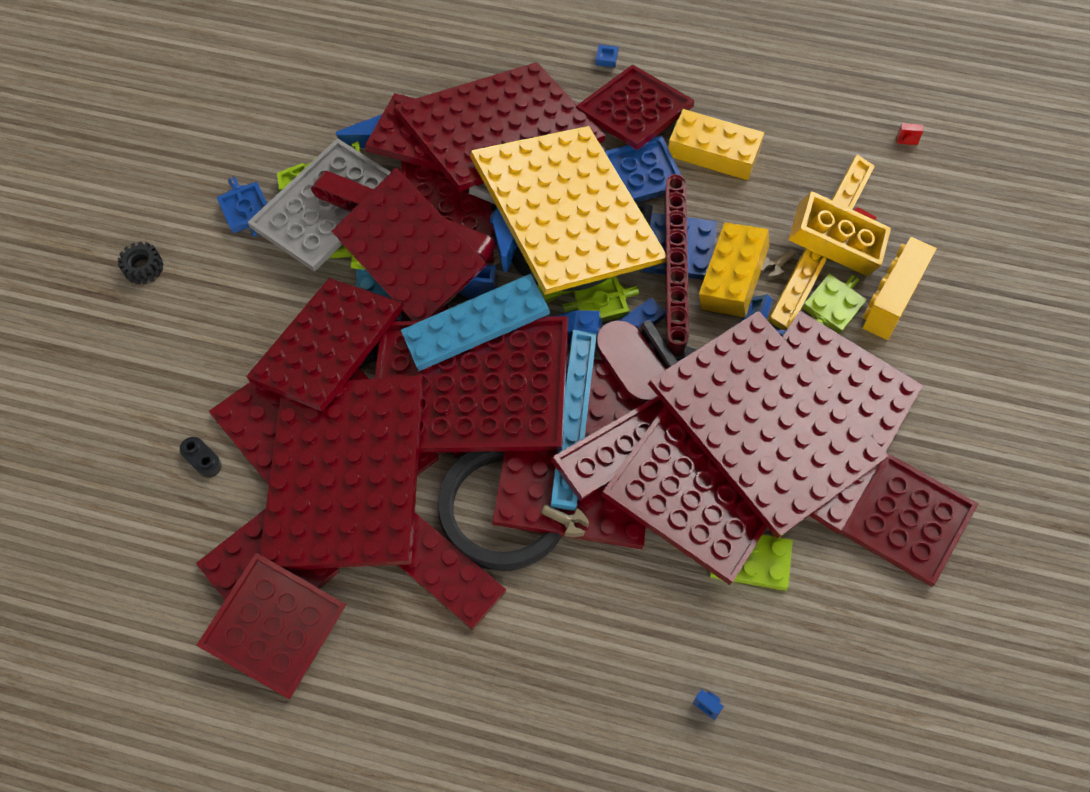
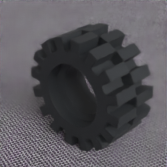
M138 242L137 246L135 243H132L130 249L126 246L124 248L126 252L121 251L119 254L121 258H118V266L125 278L131 283L135 282L136 285H140V281H142L143 285L147 284L149 279L151 282L155 281L153 277L156 276L158 278L160 276L158 271L162 272V266L164 265L157 249L148 242H145V244ZM149 259L145 265L133 267L139 260Z

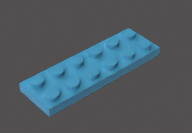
M528 274L406 327L401 332L418 371H421L550 314V311L532 275Z

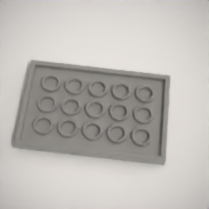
M338 138L248 221L251 229L314 272L342 245L331 231L350 213L345 209L317 198L311 191V187L324 171H330L374 189L391 173Z

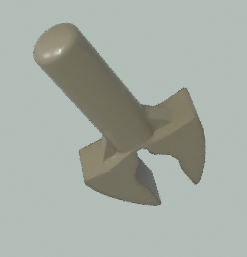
M789 249L775 261H771L766 257L760 275L765 273L766 270L774 269L768 275L767 281L782 278L784 271L781 267L796 255V252L793 249Z
M544 505L541 510L543 515L565 525L567 529L565 536L567 537L584 536L585 531L576 528L574 523L578 522L585 527L589 526L588 519L578 508L575 514L567 515L548 505Z

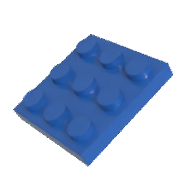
M663 136L653 138L639 150L626 145L604 151L635 203L663 196L665 194L667 178L673 174L681 175Z
M652 213L650 228L665 251L664 214ZM687 217L688 278L704 280L714 253L717 221ZM665 263L643 268V272L665 275Z

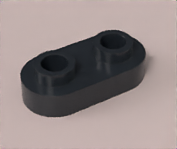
M189 437L181 443L180 454L201 476L211 478L220 472L222 468L221 460L200 438ZM195 445L192 450H188L191 446ZM207 460H211L208 465H204Z

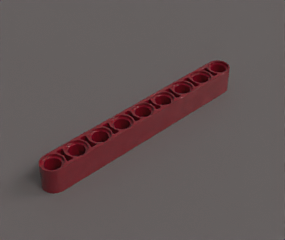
M324 171L311 187L312 193L317 198L349 212L373 190L330 171ZM446 219L486 262L496 247L495 241L488 235Z
M673 174L666 180L664 194L665 253L667 254L665 263V332L667 347L671 350L673 356H681L686 352L689 339L686 180L681 175Z

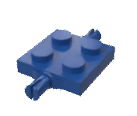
M232 177L235 184L229 178L228 183L231 190L216 197L233 234L250 228L248 221L267 204L257 181L240 186L236 177ZM250 228L252 235L258 237L256 232Z

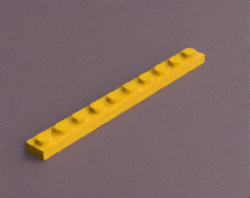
M856 155L852 159L831 200L852 210L875 166L859 155ZM805 248L767 321L781 330L789 328L827 260L826 257Z

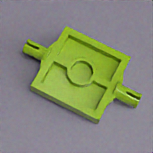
M829 273L802 308L810 313L816 321L840 334L867 299L853 290L859 282L858 277L854 280L855 275H851L848 281L843 283Z
M613 276L594 287L573 291L575 301L562 304L564 313L575 310L600 311L601 321L606 322L628 315L629 308L626 298L639 295V290L637 286L624 289L619 283L617 276Z

